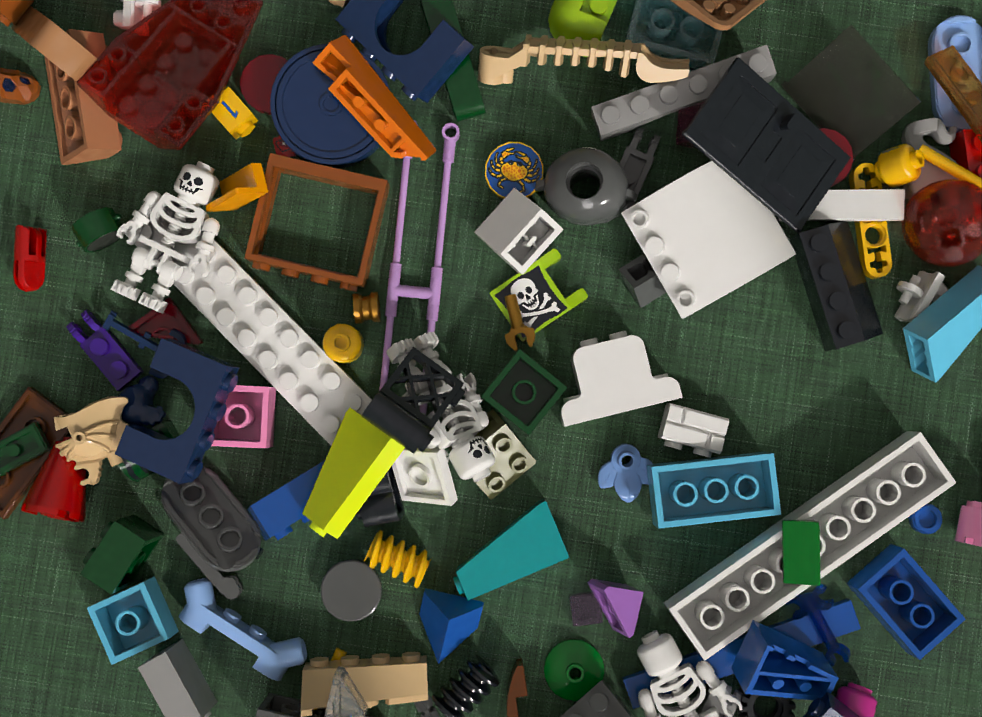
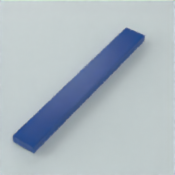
M848 598L767 626L810 647L861 629L852 602ZM746 634L739 636L707 660H704L697 651L684 655L679 667L690 663L696 670L698 662L707 661L713 667L714 673L719 679L734 674L731 667ZM646 670L622 677L633 709L640 707L638 701L640 690L649 689L651 691L650 682L657 678V676L648 675ZM692 678L683 684L684 688L693 680ZM672 691L665 692V693H661V694H671Z

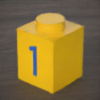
M227 87L206 105L236 140L240 136L245 137L249 135L255 128L254 124L258 122L257 118L230 87Z

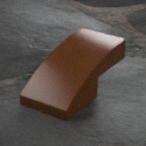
M522 658L516 659L509 677L506 697L507 717H519L516 698L528 696Z

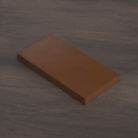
M28 387L1 422L0 441L26 426L38 422L53 448L56 441H63V437L70 436L67 427L56 431L54 417L69 413L35 388ZM51 450L0 477V517L2 519L9 518L30 490Z

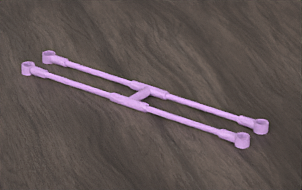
M447 123L442 128L444 139L442 161L444 162L434 267H431L429 287L400 285L402 266L400 264L405 206L410 159L413 158L409 156L403 157L393 261L390 263L385 316H387L379 390L388 381L390 359L386 351L391 347L398 297L428 299L426 320H428L427 333L435 332L442 285L443 268H441L451 164L454 162L456 141L460 136L459 128L454 123ZM448 129L456 131L454 137H448L445 133ZM427 403L420 405L419 407L420 412L424 413L425 415L427 412Z

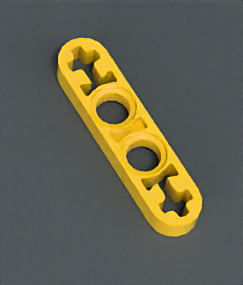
M862 163L851 171L849 175L850 190L882 189V183L876 176L874 164ZM863 170L865 175H870L871 179L866 182V186L865 181L862 179L859 180L858 175L863 173ZM854 221L859 259L864 275L870 279L886 276L892 268L887 221ZM868 228H874L879 232L880 237L876 244H871L866 240L865 232ZM878 247L881 248V251L876 252L875 254L874 252L868 254L867 250H873ZM875 258L877 262H882V268H879L878 271L876 268L870 267V263L875 261Z

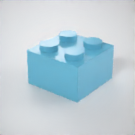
M155 576L87 607L111 665L159 644L179 632Z

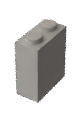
M183 639L156 653L138 667L165 717H209L212 714L210 710L218 701Z

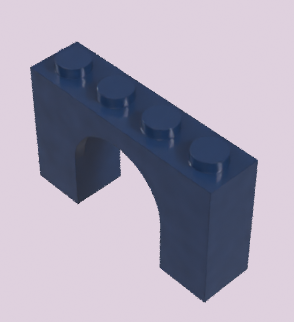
M350 0L335 19L344 27L341 33L346 35L353 43H356V41L360 42L364 46L361 52L373 62L376 60L384 65L381 71L394 82L396 79L402 82L404 86L401 90L414 101L420 98L428 103L474 48L454 27L445 20H442L424 44L416 51L406 55H395L388 46L386 31L390 18L404 0Z
M161 338L150 367L180 380L189 388L195 403L193 420L189 428L176 438H169L142 425H126L115 455L179 484L190 483L202 471L203 463L201 461L205 451L213 444L215 438L213 432L217 422L223 418L226 412L225 402L227 397L237 385L239 367L179 341Z

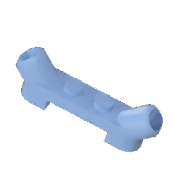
M208 578L187 582L184 587L187 603L178 616L187 626L200 634L209 626H212L257 655L259 658L252 668L275 681H280L289 667L305 663L307 649L302 638L297 637L274 642L266 637V631L259 626L253 624L249 626L241 621L242 617L236 611L229 608L224 610L218 606L213 585Z

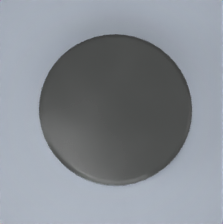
M362 559L343 560L332 566L325 574L321 584V598L325 608L334 617L343 621H358L369 616L378 606L382 597V582L377 571L374 568H370V564L366 563V561Z

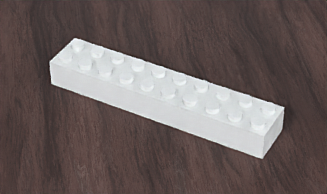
M906 431L663 603L699 655L704 660H707L748 631L753 620L757 622L762 621L811 586L783 583L782 520H815L819 522L820 577L823 578L956 484V481L922 433Z

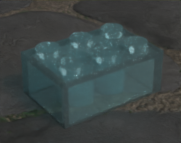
M635 0L625 41L632 40V43H645L651 52L663 58L690 59L689 71H694L715 62L723 30L715 29L691 16L670 0Z

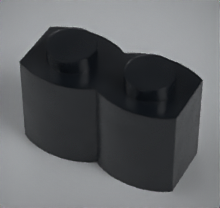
M392 466L356 514L358 519L363 521L365 527L400 521L404 516L403 502Z

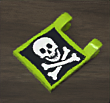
M556 248L535 261L523 275L520 273L516 274L489 293L510 325L505 296L516 294L523 324L528 328H534L535 333L588 298L586 291L580 288L565 299L546 272L547 268L561 259V254ZM524 333L517 334L522 342L527 339Z

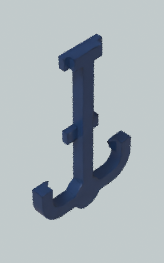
M112 310L103 324L104 329L109 330L112 326L139 342V348L144 349L146 346L156 352L159 344L150 340L151 333L146 331L143 336L115 320L117 312ZM173 328L169 335L187 345L184 334ZM150 368L148 372L157 378L169 376L153 368Z

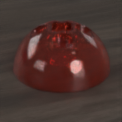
M947 179L931 183L916 192L908 201L904 209V220L901 221L903 237L910 250L923 261L942 267L963 265L979 257L982 254V188L968 181Z

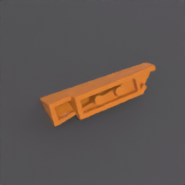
M343 35L329 42L312 62L334 81L328 88L329 91L392 158L409 156L419 157L421 161H426L436 152V148L346 35Z

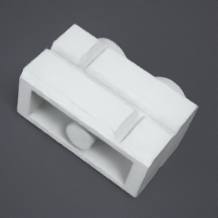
M667 403L658 438L665 439L664 446L679 450L682 449L683 445L694 447V454L711 458L712 452L717 454L722 452L729 419Z

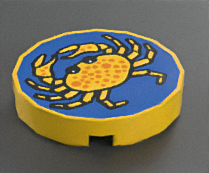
M507 142L498 146L490 153L485 164V179L489 188L498 198L504 199L513 188L528 198L536 192V181L543 179V163L539 154L531 146L522 142Z

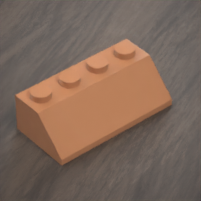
M68 29L66 33L93 54L97 60L80 81L76 82L44 56L61 165L107 159L122 150L123 141L122 134L118 129V107L113 97V77L109 72V50L107 45H105L104 33Z

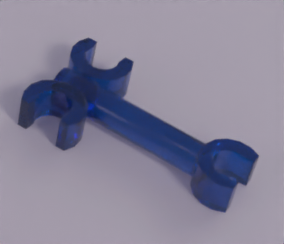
M820 584L813 589L812 593L799 594L787 602L786 605L791 603L799 605L800 609L794 611L793 619H801L808 612L827 648L825 657L832 667L836 663L834 653L840 654L845 663L849 662L851 653L848 647L837 642L821 610H829L833 606L834 600L824 601L819 598L818 595L824 593L827 589L825 584Z

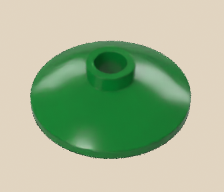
M569 639L558 643L550 650L544 664V675L548 686L556 695L563 699L575 701L580 700L603 680L604 664L599 652L591 644L579 639ZM572 668H579L581 670L578 677L569 675Z

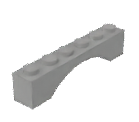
M764 45L689 72L686 78L657 83L592 106L591 115L600 142L627 133L670 113L706 101L735 58L739 57L767 83L771 82L777 72L768 46Z

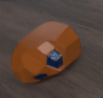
M0 68V102L26 105L34 102L39 97L41 86L32 75L19 70Z

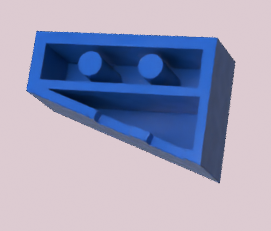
M325 460L252 504L247 509V512L258 524L260 534L265 541L275 536L277 541L293 531L290 525L300 519L304 524L309 521L302 513Z
M755 620L752 621L731 667L744 693L751 695L804 700L821 699L827 692L831 694L839 679L822 652Z

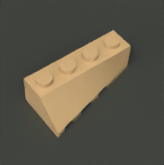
M405 652L402 654V657H390V654L379 653L372 655L370 659H359L358 655H346L341 657V660L329 661L328 657H314L310 659V662H305L302 671L301 717L312 716V709L325 708L327 713L341 712V708L346 707L348 704H354V706L360 709H365L378 705L379 700H385L387 705L428 700L427 655L420 656V652Z

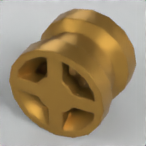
M371 292L369 296L353 294V312L356 324L363 323L365 320L380 322L381 314L378 292Z

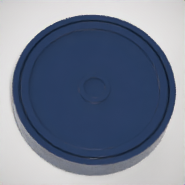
M328 44L316 45L294 55L279 71L271 91L270 108L272 119L284 144L303 161L333 168L349 167L367 159L380 145L329 91L328 88L334 81L312 63ZM360 52L389 88L388 82L380 68L368 56Z

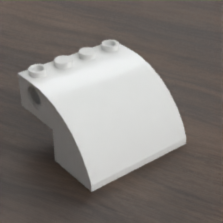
M713 161L671 182L621 213L682 319L797 254L775 215Z

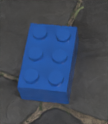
M893 544L886 547L846 583L904 651L918 660H921L966 620L904 548Z

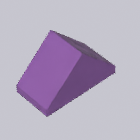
M596 579L588 581L587 583L611 628L628 638L632 637L636 628L643 591L627 584Z

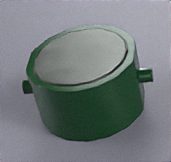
M109 207L96 209L82 216L71 227L78 240L76 245L78 247L81 246L86 253H93L116 243L121 239L116 234L120 226H122L120 222L122 216L119 213L116 214L113 208Z

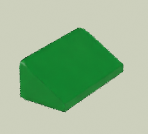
M782 520L783 583L821 584L820 528L818 521Z

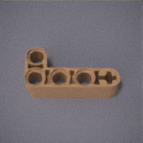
M32 6L11 27L13 31L76 82L80 81L97 60L81 44Z

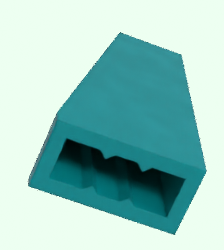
M545 498L536 502L457 567V576L453 577V580L460 595L465 593L467 600L473 599L570 558Z

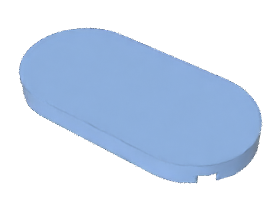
M955 15L947 18L932 31L928 41L932 112L935 118H939L944 123L947 131L950 127L955 126L957 128L956 133L963 129L982 127V27L976 23L977 20L966 15Z

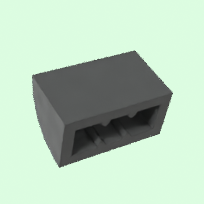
M645 254L619 269L626 287L640 308L666 293Z

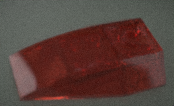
M170 0L116 37L97 58L90 69L77 81V85L109 117L156 147L181 150L218 105L260 13L263 1Z

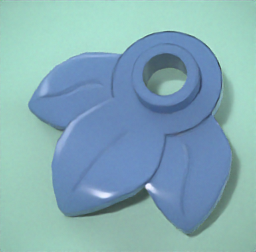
M621 444L612 451L610 461L599 469V487L609 488L614 486L618 496L623 501L630 503L639 495L642 484L648 485L647 465H652L653 463L649 459L641 457L639 451L633 445ZM624 456H631L629 463L622 464Z

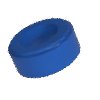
M926 504L908 517L911 527L923 534L936 532L942 524L940 510L931 504Z

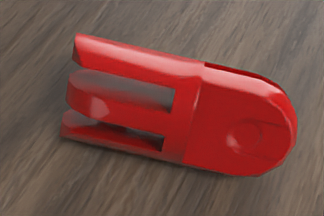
M24 225L15 226L13 280L18 289L25 292L36 291L44 283L47 229Z

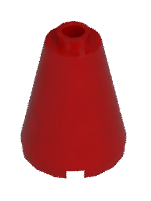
M63 437V441L68 440L71 437ZM56 441L24 499L20 511L34 515L40 513L48 518L84 522L86 517V485L82 486L80 482L86 479L87 470L84 468L75 470L76 462L73 460L67 462L66 457L59 454L60 449L55 448L56 444L63 441Z

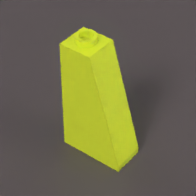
M351 408L345 413L302 513L312 521L309 527L322 537L327 533L337 539L340 537L405 448Z

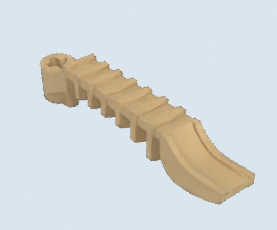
M527 34L525 40L513 48L484 46L480 48L478 80L488 85H499L502 83H513L514 69L520 66L526 67L530 63L531 56L537 57L538 65H545L547 54L554 55L553 63L556 66L563 64L564 55H571V66H578L581 56H587V66L592 68L597 64V57H604V71H611L614 58H621L619 75L624 78L629 75L631 59H637L636 72L643 81L663 83L688 77L690 59L663 58L651 52L645 43H632V40L615 42V39H609L608 41H599L598 38L582 40L581 37L565 39V36H559L555 39L548 38V35H542L541 38H537Z

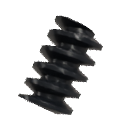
M477 654V664L470 660L466 662L470 669L469 672L458 669L461 677L460 681L452 677L449 678L452 685L451 690L444 686L440 687L443 698L435 694L431 696L435 705L446 717H465L464 712L471 713L474 709L472 702L480 704L482 702L481 694L487 696L491 693L489 685L497 687L500 683L494 670Z

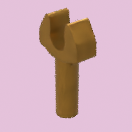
M516 294L505 296L512 326L509 333L505 334L507 344L514 351H517L516 335L524 333L529 347H532L535 340L534 328H528L523 324Z

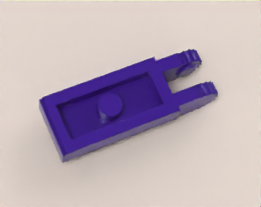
M86 309L81 313V316L95 333L88 338L81 327L74 322H70L66 328L81 343L80 347L115 389L122 391L140 376L143 370L111 331L104 329L99 320Z

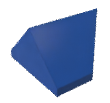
M425 588L419 615L438 664L478 628L484 602L474 599L467 600L465 597Z

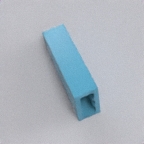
M976 266L903 327L911 371L936 383L981 330L982 266Z

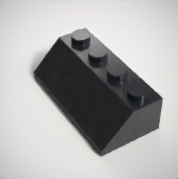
M848 221L824 225L789 238L791 245L797 253L795 258L824 350H836L883 334Z

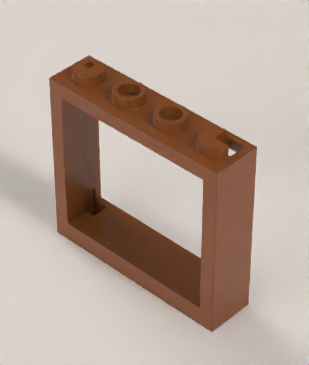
M270 153L264 175L268 193L258 199L244 259L253 263L252 268L269 272L270 267L282 269V275L292 278H299V274L311 276V282L328 285L329 281L340 283L339 288L357 292L358 287L366 289L390 189L388 180ZM281 173L377 195L358 276L262 255Z

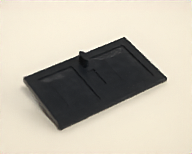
M739 57L735 58L690 124L682 132L684 138L796 233L801 232L809 217L851 158Z

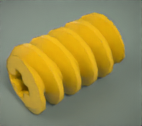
M379 530L370 545L364 561L369 557V567L372 569L380 562L381 573H385L392 567L393 578H396L403 572L404 583H407L414 577V587L418 588L431 559L427 560V550L424 549L417 556L416 545L413 544L406 551L405 540H401L394 546V536L390 535L383 541V531Z

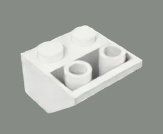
M513 188L474 233L517 273L523 275L563 231V228L542 208Z

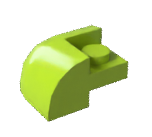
M554 0L548 18L550 32L555 39L559 36H565V39L581 37L582 40L598 38L601 41L617 0Z

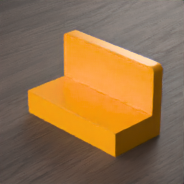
M250 163L220 181L219 185L222 196L205 205L206 212L238 210L268 193L262 164Z

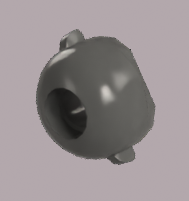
M580 147L562 154L552 162L547 170L545 179L538 180L535 184V191L544 192L548 207L558 217L578 225L607 223L619 217L625 209L627 202H636L637 194L629 189L626 173L621 165L609 154L591 147ZM582 178H592L600 184V188L595 196L581 199L572 193L575 183Z

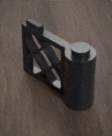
M413 347L369 403L361 417L413 454L417 449L424 452L434 438L430 431L449 404L455 408L465 394V391L461 389L464 383ZM412 359L424 367L425 375H411L409 363ZM443 380L453 389L450 393L437 394L434 381ZM427 381L430 395L416 396L413 382ZM406 383L409 396L399 397L390 388L393 384ZM432 401L435 414L431 419L420 412L419 402Z

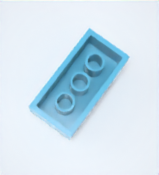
M756 452L647 465L653 525L658 529L781 515L774 453Z

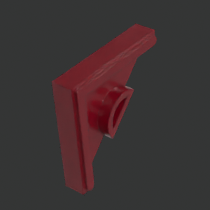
M170 297L165 300L168 305L163 314L152 309L128 326L143 336L147 331L152 334V338L178 341L175 337L169 335L171 330L175 328L184 334L187 343L196 345L204 343L175 301Z

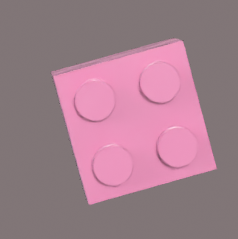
M236 385L225 402L226 412L223 418L216 424L213 432L215 438L211 446L273 447L276 389L265 386Z

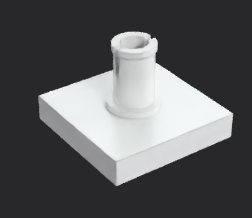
M438 446L433 449L427 447L424 452L417 449L413 454L404 448L392 465L402 501L452 506L458 500L448 465L449 457H446L449 454L445 449L441 450Z

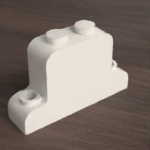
M626 331L610 334L609 341L598 343L597 338L581 341V348L574 351L571 356L578 395L563 398L564 403L559 410L562 426L565 427L683 398L680 385L677 380L669 377L668 373L652 376L644 342L638 336H627Z

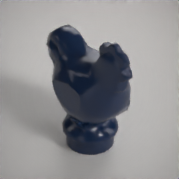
M144 376L139 380L138 384L125 388L119 394V396L128 398V403L122 412V419L129 425L144 424L154 427L157 423L160 424L163 421V418L166 416L164 408L161 406L155 408L153 405V398L159 390L157 379L153 376Z

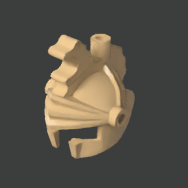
M106 397L88 404L75 413L54 417L56 431L67 427L72 437L56 444L55 448L60 449L59 454L65 456L67 462L71 460L76 462L75 470L84 468L89 472V477L82 480L80 485L90 484L94 486L99 483L102 476L103 459L108 458L111 467L123 462L121 457L115 455V451L126 425H129L122 420L123 409L128 403L127 397Z

